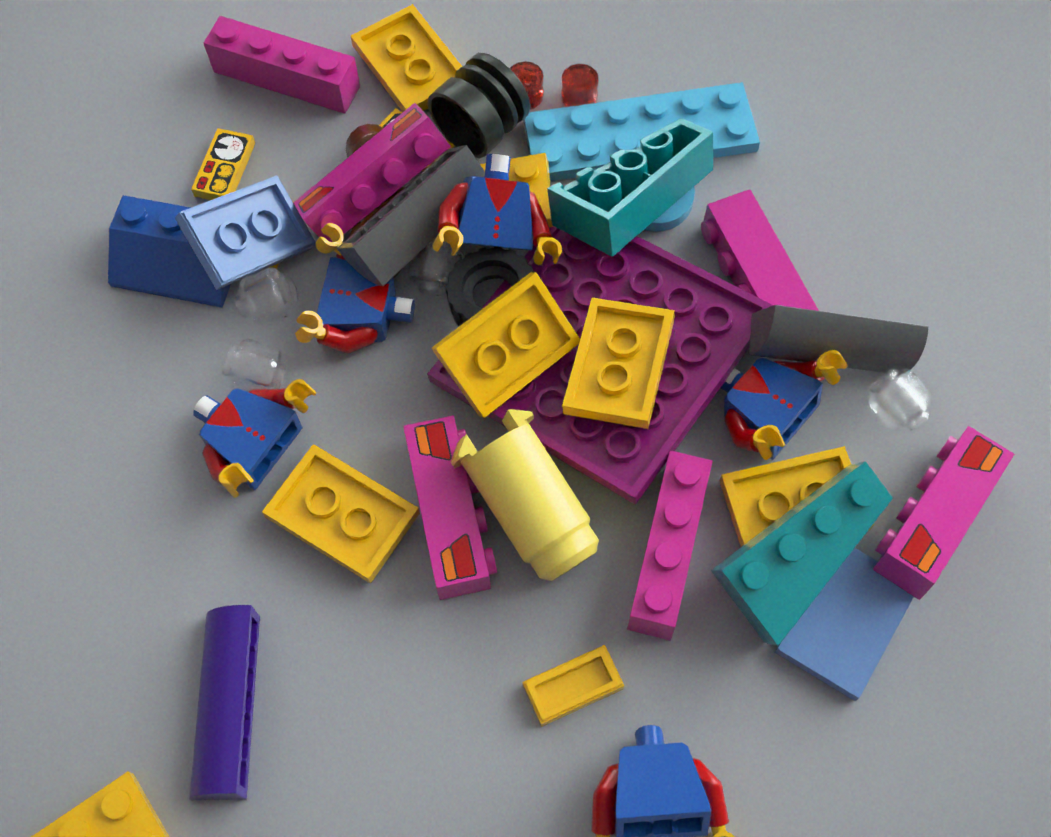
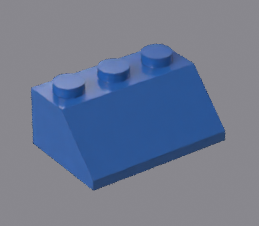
M122 195L109 227L108 283L110 287L223 308L231 284L216 290L175 220L179 212L191 207Z

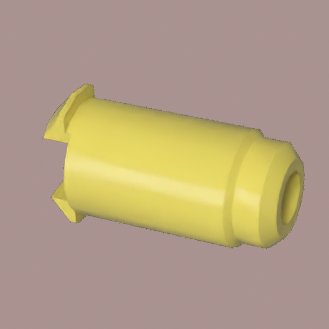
M509 409L502 420L508 433L494 440L480 451L476 450L466 434L457 443L451 464L454 469L463 465L522 560L531 564L540 579L553 581L597 552L599 539L589 525L590 517L529 425L534 419L533 413L531 411Z

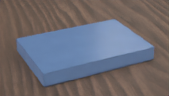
M278 175L181 211L175 217L216 290L308 251L316 245L313 236Z
M856 548L849 554L775 651L776 654L854 701L860 698L914 596L874 571L873 568L878 561Z

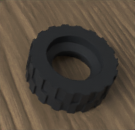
M485 247L480 248L479 251L466 254L465 258L461 261L458 260L454 264L452 272H449L447 276L448 284H445L448 304L456 324L461 326L483 309L473 300V291L478 284L489 279H504L512 287L530 272H534L532 266L528 265L527 259L522 255H517L516 251L511 249L505 250L502 247L487 249Z

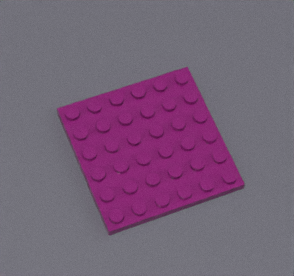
M553 226L550 227L552 238L559 241L562 246V253L557 264L553 263V257L544 252L545 258L542 265L535 264L534 254L537 247L534 245L533 249L529 250L524 257L527 259L528 265H531L534 272L538 274L579 338L582 335L591 298L674 310L673 328L649 428L645 429L563 414L562 404L579 344L490 413L488 417L505 427L502 420L507 410L531 411L534 419L529 425L549 454L636 505L666 464L669 452L676 450L750 348L752 313L773 305L638 236L611 257ZM504 280L482 308L511 288V285ZM438 360L427 373L429 381L471 406L443 364Z

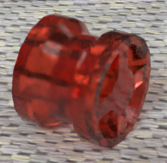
M524 61L512 65L510 69L521 81L529 96L530 110L540 105L544 96L543 71L532 62Z
M574 64L564 70L562 74L561 101L565 107L597 102L599 76L594 68L586 64Z

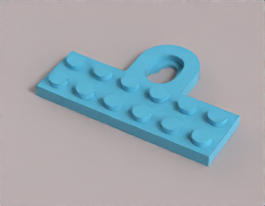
M743 82L529 112L528 116L523 120L529 154L546 153L549 162L550 181L576 178L577 172L589 166L596 170L610 162V155L621 149L626 151L640 147V140L681 118L713 132V158L758 152L760 146L759 136ZM693 187L644 230L652 232L666 231L684 222L692 210L695 188Z

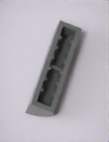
M467 145L447 149L343 242L337 250L364 278L376 285L384 286L439 234V207L454 186L463 182L466 177H485L484 169Z
M773 305L752 313L749 355L807 362L818 360L824 352L837 350L847 363V368L899 375L910 371L919 361L926 345L928 326Z

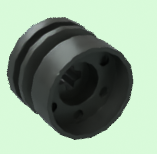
M479 52L456 71L455 78L451 77L429 96L427 104L432 119L447 140L453 143L455 147L467 145L474 157L479 159L486 156L502 141L504 133L512 131L517 123L523 121L528 116L531 108L529 96L514 72L496 57L488 53Z

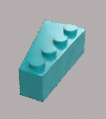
M681 118L640 140V147L626 151L621 149L610 155V162L602 167L593 170L589 166L576 173L575 181L565 186L558 182L548 187L547 192L552 225L613 257L713 171V132Z
M866 461L849 465L711 571L764 643L779 646L892 501L893 497Z

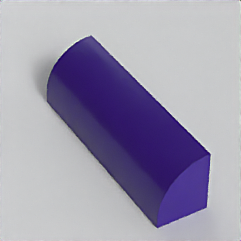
M252 605L223 606L214 608L206 613L190 800H247L260 616Z

